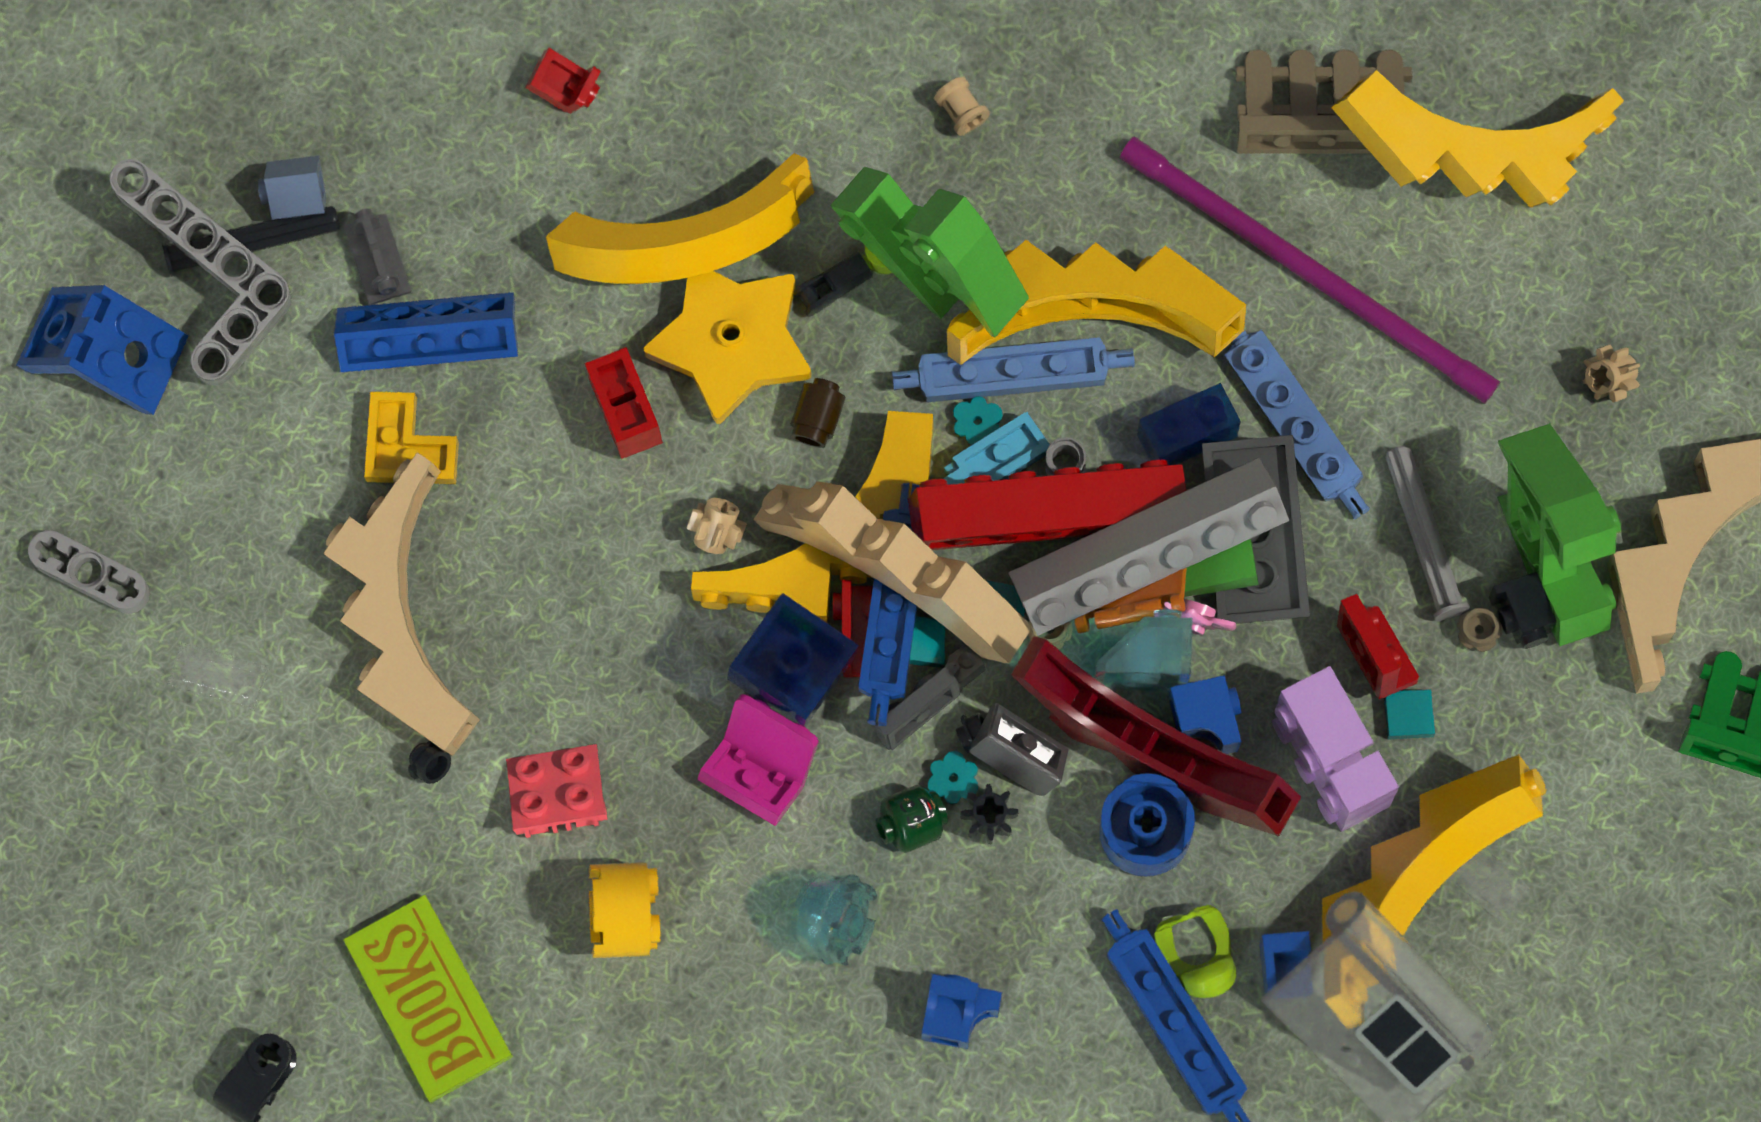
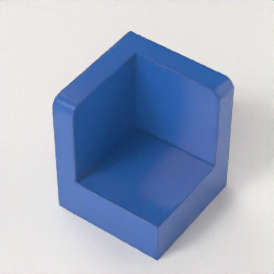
M1309 931L1263 934L1259 945L1265 998L1310 994L1311 980L1308 955L1311 951Z

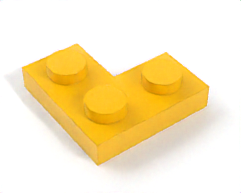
M370 392L364 478L366 482L395 483L393 477L399 466L407 459L412 460L418 452L441 471L434 484H456L457 436L415 435L417 409L415 393Z

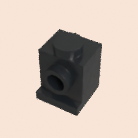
M1537 572L1493 586L1488 598L1491 605L1500 603L1502 606L1497 609V614L1505 634L1512 633L1516 644L1521 643L1523 649L1532 648L1546 642L1549 639L1547 634L1552 632L1557 620Z

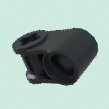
M264 1034L257 1037L236 1066L221 1081L214 1093L213 1100L243 1122H259L262 1117L258 1114L266 1104L271 1106L277 1092L296 1066L297 1054L295 1048L288 1041L275 1034ZM268 1048L273 1051L278 1049L277 1054L282 1059L277 1066L272 1063L267 1065L268 1060L263 1055Z

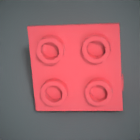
M597 744L506 759L512 824L516 835L525 834L526 838H530L534 834L549 832V826H552L553 833H558V825L561 824L566 825L567 831H572L571 823L573 822L576 823V827L588 825L596 827L599 826V821L608 820L606 805L603 800Z

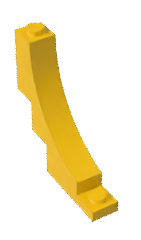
M1519 754L1420 794V827L1371 846V879L1322 898L1323 999L1346 1028L1363 1022V1000L1367 997L1365 986L1385 979L1400 940L1412 920L1436 890L1478 852L1518 827L1543 816L1542 796L1546 794L1544 781L1538 770L1535 768L1530 770Z

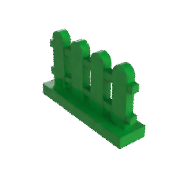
M1724 651L1716 656L1712 666L1704 663L1699 678L1708 681L1702 705L1693 704L1688 718L1691 721L1682 735L1678 752L1761 778V671L1757 679L1740 675L1742 669L1741 659L1733 652ZM1736 689L1752 694L1746 720L1730 715Z

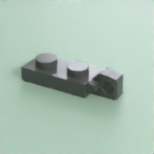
M967 645L948 655L946 667L936 675L930 673L924 676L915 685L913 693L901 703L896 701L889 705L887 725L879 726L878 721L876 722L875 727L879 740L888 750H894L960 695L961 689L986 670L981 658Z

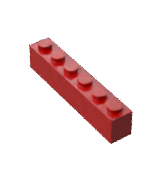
M1151 460L1140 464V468L1124 469L1123 464L1113 463L1096 468L1097 472L1080 473V469L1077 467H1067L1053 471V476L1036 477L1034 471H1022L1009 475L1007 480L992 481L990 475L972 476L966 478L964 483L947 485L946 479L926 480L921 482L920 487H916L908 498L912 531L932 551L1087 537L1187 491L1183 465H1167L1166 460Z

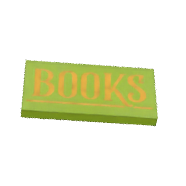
M426 895L343 939L430 1103L513 1058Z

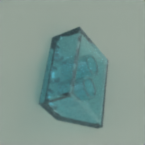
M1155 610L1154 617H1144L1096 662L1093 678L1111 690L1169 692L1170 687L1187 684L1191 675L1192 618H1182V611Z

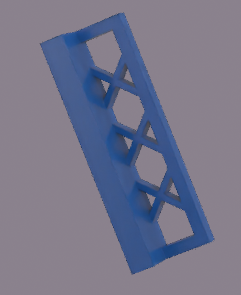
M514 292L337 308L334 337L340 372L518 357V342L514 321Z

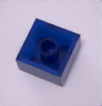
M782 593L729 666L727 679L755 699L766 703L775 712L794 723H799L806 727L855 658L859 645Z

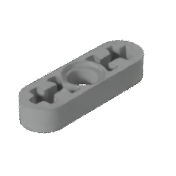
M47 530L40 532L29 543V559L40 572L121 613H136L146 606L150 597V589L138 572L56 531ZM54 543H57V550L63 556L70 559L67 567L63 562L53 557L48 558L45 563V557L40 552L43 546L51 548ZM86 562H97L101 565L100 577L95 582L89 584L78 581L77 573L79 568ZM113 570L116 573L112 575V578L116 583L128 587L132 582H135L134 588L138 592L135 598L128 596L122 602L120 593L108 585Z

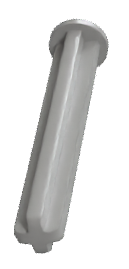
M1405 446L1391 449L1386 453L1385 458L1437 610L1433 614L1435 621H1442L1461 616L1463 613L1468 612L1470 608L1468 603L1462 602L1412 451L1409 447Z

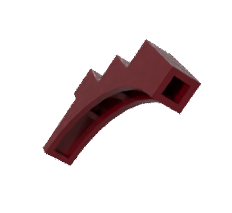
M1033 636L1011 673L1012 677L1051 712L1049 718L1070 738L1113 753L1136 775L1149 773L1169 778L1178 785L1177 787L1184 792L1190 802L1203 812L1279 837L1301 799V796L1278 774L1220 752L1180 732L1127 701L1076 665L1047 639Z

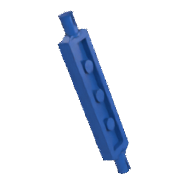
M903 483L901 485L899 509L884 511L883 520L904 523L912 530L908 505L910 484ZM912 484L911 494L916 489V487L920 486L917 484ZM875 578L858 689L859 692L871 697L867 723L876 726L878 708H880L878 724L879 726H886L889 701L905 698L918 606Z
M1118 909L1112 911L1111 915L1107 914L1101 921L1115 940V943L1107 952L1108 960L1206 1116L1223 1112L1229 1122H1251L1238 1102L1248 1088L1149 931L1143 929L1131 932Z

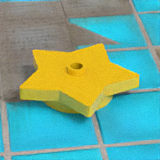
M715 271L688 277L683 312L645 345V357L692 377L716 424H721L752 391L762 386L809 380L812 376L811 369L787 330L795 290V276L787 274L742 284ZM730 333L739 334L735 340H726L724 338L725 335Z

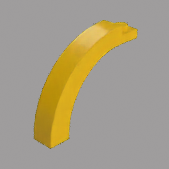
M793 153L763 181L740 197L710 211L678 220L644 224L618 223L595 219L574 211L545 236L554 269L572 277L614 284H643L701 275L743 260L770 246L800 224L797 208L814 193L808 160L803 156Z

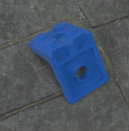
M105 285L52 287L16 366L32 374H75L134 409L147 415H154L189 335ZM131 342L139 350V359L133 367L126 362L124 356L125 349Z

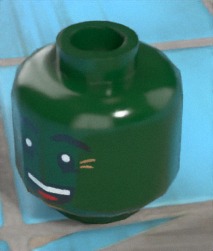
M920 785L912 786L884 798L880 806L881 817L875 820L876 828L882 841L885 844L892 842L899 851L904 853L940 839L943 833V825L948 822L946 809L939 795L934 790L929 792Z

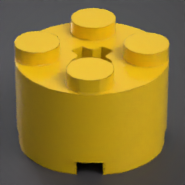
M646 862L590 864L589 878H598L592 879V891H589L591 943H600L594 945L592 957L650 956V949H657V945L660 943L659 914L651 915L650 903H655V896H658L657 868H647Z

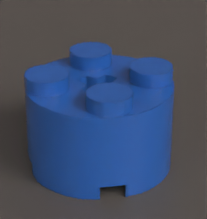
M1145 773L1133 775L1111 791L1103 804L1099 827L1101 845L1110 862L1129 874L1146 877L1163 874L1180 863L1191 843L1195 825V814L1189 798L1177 787V784L1167 777ZM1142 818L1151 819V825L1153 826L1151 833L1142 832V827L1140 826Z

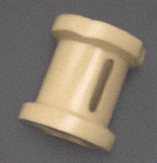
M964 76L951 80L941 87L934 96L938 106H943L954 121V130L960 136L982 125L990 116L988 108L984 105L980 106L968 89L970 85Z

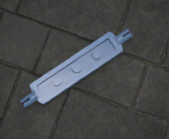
M1244 330L1232 341L1233 345L1224 354L1226 359L1280 436L1293 435L1295 458L1323 499L1330 501L1340 498L1353 516L1352 518L1357 519L1361 514L1353 504L1352 500H1354L1362 513L1365 514L1370 508L1355 489L1363 478L1362 472L1264 332L1260 330L1247 334Z
M1098 337L985 348L962 365H959L950 358L947 352L923 354L919 362V369L892 371L894 390L920 387L927 403L968 399L976 396L989 397L1102 386L1105 384L1108 369L1135 367L1133 348L1106 351L1105 345L1101 338Z

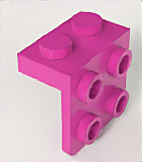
M741 694L734 703L724 739L700 769L697 780L776 826L805 785L818 746V739L805 726L785 718L772 710L763 701L753 699L746 694Z

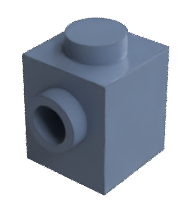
M319 155L266 163L264 178L258 179V190L261 204H269L272 220L325 213L326 189Z

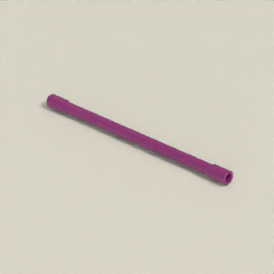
M1135 136L1128 141L1120 154L1121 160L1148 178L1160 182L1450 377L1453 383L1484 404L1487 403L1498 388L1499 380L1469 360L1460 358L1178 169L1165 156Z

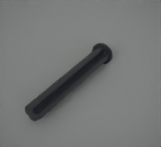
M333 206L325 207V213L275 219L227 232L251 252L336 232L340 229V223L336 209ZM213 235L190 240V245L196 249L206 248L211 244ZM167 241L162 242L166 264L171 277L176 276L175 271L199 266L174 244L168 246Z

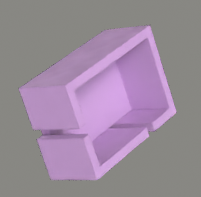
M1331 666L1282 690L1274 712L1277 718L1272 720L1273 727L1282 743L1287 744L1291 742L1299 758L1294 760L1295 766L1306 784L1311 782L1315 784L1321 795V798L1317 799V804L1327 823L1332 824L1336 822L1342 832L1389 808L1399 786L1379 751L1365 758L1359 752L1373 745L1374 742Z

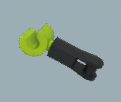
M865 246L864 255L861 256L858 251L825 272L802 283L794 290L793 296L795 299L800 298L807 308L804 313L807 317H811L872 278L871 270L879 274H891L892 272ZM826 283L831 292L821 298L815 288Z

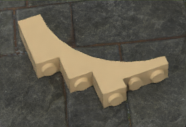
M417 452L412 460L407 459L399 466L393 477L395 484L385 497L380 496L371 505L367 513V519L369 520L365 526L351 517L347 519L345 524L339 523L329 534L326 540L328 547L323 554L366 584L362 591L356 590L348 598L342 610L345 614L340 622L383 651L378 659L372 658L363 668L359 680L362 682L357 690L442 750L454 756L480 719L451 694L432 669L417 638L409 607L407 565L411 537L423 501L441 472L431 461Z
M817 481L813 487L806 489L777 484L764 497L762 507L753 519L765 531L784 535L811 545L872 576L936 619L981 658L1009 664L1033 628L966 561L939 557L904 523L877 519L843 485Z

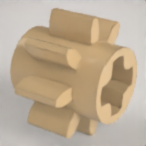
M1611 345L1596 349L1597 356L1586 359L1583 362L1587 367L1583 383L1587 384L1590 390L1595 393L1594 398L1596 400L1609 395L1613 403L1627 398L1626 391L1638 388L1640 385L1636 380L1638 368L1641 367L1640 363H1636L1633 357L1629 355L1627 347L1615 352Z
M710 498L707 500L706 505L699 503L697 509L692 510L686 529L696 532L694 543L698 548L712 554H723L727 547L734 549L736 543L741 542L747 523L737 520L740 511L735 504L721 498Z

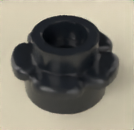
M979 712L968 718L966 715H962L960 720L963 726L956 729L959 741L967 753H970L972 742L984 721Z
M430 740L427 743H420L413 748L409 755V775L413 779L420 778L428 784L436 783L449 771L451 757Z

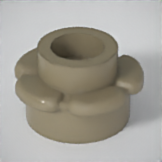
M1475 608L1470 612H1465L1457 622V628L1460 630L1458 639L1468 649L1476 648L1479 652L1489 651L1496 645V639H1499L1502 635L1501 622L1493 612L1485 608ZM1477 626L1482 627L1483 633H1476L1475 628Z

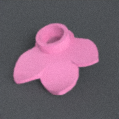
M1184 599L1185 611L1179 613L1173 612L1171 603H1164L1166 612L1174 619L1179 620L1177 627L1189 633L1203 636L1205 629L1225 631L1236 629L1237 625L1235 622L1215 618L1216 610L1202 603Z

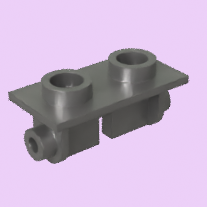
M369 208L357 211L355 213L356 220L351 224L345 225L344 229L369 306L412 293L386 213L376 215Z

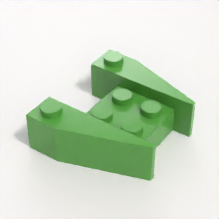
M864 166L830 205L841 218L838 223L842 230L853 239L860 240L940 319L960 299L992 337H996L1029 299L990 227L963 195L938 189L927 203L921 207L911 202L888 173Z
M1551 424L1498 440V445L1508 463L1507 494L1498 496L1497 499L1527 574L1537 572L1557 620L1552 633L1559 647L1610 630L1612 610L1616 609V600L1609 584H1601L1590 561L1615 553L1616 533L1621 532V524L1616 510L1613 506L1606 507L1598 490Z

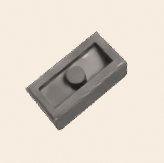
M994 703L991 706L970 749L972 755L1040 796H1045L1061 783L1069 751L1067 747L998 703Z

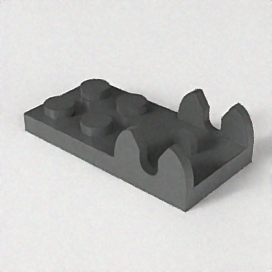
M1293 435L1202 443L1205 482L1260 458L1277 487L1289 518L1288 522L1251 538L1259 585L1216 592L1218 619L1242 624L1310 617Z

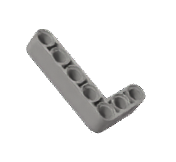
M135 159L122 160L113 167L110 173L111 187L120 201L238 296L197 344L191 354L192 368L202 382L208 385L223 384L232 377L290 308L292 295L288 284L280 274L146 165ZM137 173L144 177L143 185L139 190L131 193L121 189V182L128 174ZM171 201L178 204V212L171 220L163 221L156 218V209L162 202ZM200 229L211 231L213 233V240L209 246L203 249H196L190 245V238L195 231ZM234 257H241L248 262L247 270L238 277H230L224 273L225 264ZM276 285L282 289V297L279 302L274 305L260 303L258 300L259 293L265 286ZM239 319H248L254 324L251 335L242 340L231 337L230 327ZM210 353H219L225 358L223 368L213 374L202 371L201 362L203 358Z

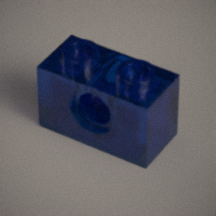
M1218 383L1140 418L1137 436L1150 461L1166 460L1167 465H1177L1203 453L1202 443L1223 442L1237 438L1241 421L1222 384Z

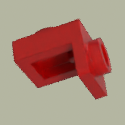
M547 48L543 51L525 88L562 111L571 114L582 106L589 107L600 88V85L595 82L601 70L595 66L585 70L553 49Z

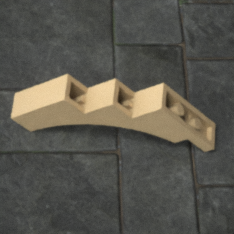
M1761 439L1701 448L1694 460L1701 493L1657 500L1650 513L1658 545L1616 551L1607 562L1636 694L1654 691L1660 683L1661 677L1665 675V663L1660 649L1654 650V646L1669 643L1676 632L1678 607L1683 587L1697 556L1710 539L1727 523L1745 510L1761 502Z

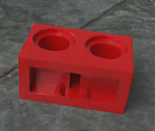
M627 347L586 362L585 367L589 381L620 458L623 459L662 444L659 425Z

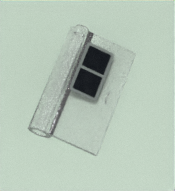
M1349 892L1338 898L1326 914L1325 922L1332 935L1264 995L1261 1000L1383 1122H1412L1478 1061L1484 1059L1490 1053L1495 1034L1484 1019L1360 892Z

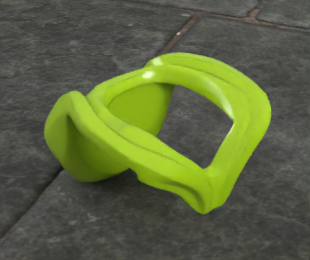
M1203 905L1189 910L1185 915L1178 914L1158 924L1154 932L1155 943L1190 996L1195 998L1216 997L1232 987L1236 980V968L1231 956L1230 934L1226 922L1217 908L1212 905ZM1201 916L1213 934L1216 943V953L1212 959L1203 964L1190 965L1183 962L1176 952L1172 926Z

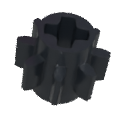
M987 784L985 794L979 797L972 792L967 794V800L973 806V810L966 809L961 811L960 819L972 820L973 825L968 834L970 838L980 832L986 834L987 843L991 845L995 833L1001 831L1008 837L1011 835V827L1005 821L1006 819L1018 817L1019 811L1015 808H1007L1006 803L1010 797L1009 791L999 796L992 793L991 785ZM984 805H993V811L1001 813L996 815L995 822L992 824L986 823L985 816L977 815L983 812Z

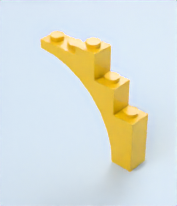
M1375 70L1361 78L1331 108L1401 187L1415 180L1422 184L1440 168L1465 197L1480 191L1487 195L1505 179L1521 199L1532 208L1544 202L1550 206L1568 192L1570 188L1566 182L1577 173L1570 162L1587 148L1584 140L1592 132L1598 135L1616 120L1617 117L1613 112L1624 100L1614 88H1611L1596 95L1572 115L1559 122L1524 130H1490L1462 125L1428 111L1403 95L1379 71Z
M1025 240L1017 248L1008 250L1004 254L1029 299L996 337H992L970 310L966 313L958 314L947 328V354L959 365H962L985 347L1018 331L1050 322L1104 319L1121 320L1157 328L1187 340L1215 358L1244 331L1246 304L1166 245L1153 257H1145L1134 271L1096 242L1083 254L1077 253L1074 255L1066 268H1064L1028 240Z
M888 411L881 448L869 477L855 496L877 519L883 520L884 511L899 509L901 485L903 483L910 484V497L912 484L920 486L921 482L930 480L934 427L933 414ZM804 543L797 549L762 564L730 571L692 572L691 592L694 601H701L702 607L714 610L728 608V603L746 604V609L749 611L767 613L773 611V606H780L782 624L790 625V630L795 632L814 633L817 631V627H828L832 575H839L841 581L842 579H851L852 584H862L867 582V577H873L837 557Z

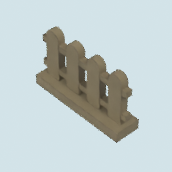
M1253 50L1246 55L1244 67H1236V82H1245V105L1237 106V120H1239L1237 154H1371L1331 107L1361 78L1375 70L1379 71L1394 87L1405 95L1404 82L1412 81V67H1403L1402 56L1394 50H1384L1379 53L1375 67H1359L1358 56L1350 50L1338 51L1333 56L1332 67H1315V58L1307 50L1294 51L1289 57L1288 67H1272L1271 57L1267 52ZM1272 82L1289 83V105H1273ZM1316 82H1332L1333 105H1317Z

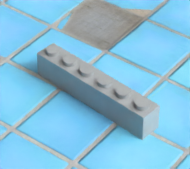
M1257 458L1008 573L1037 636L1157 582L1181 569H1185L1288 522L1289 518L1276 485L1260 458Z

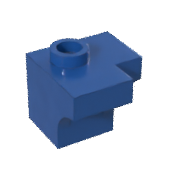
M1225 675L1170 687L1168 700L1177 730L1192 738L1206 739L1214 744L1218 751L1225 754L1238 752L1241 738L1235 715L1241 714V706L1236 688H1228Z
M932 974L921 1032L922 1040L968 1050L971 1032L976 1024L986 1018H998L1002 992L979 988V983L971 982L969 978L963 976Z

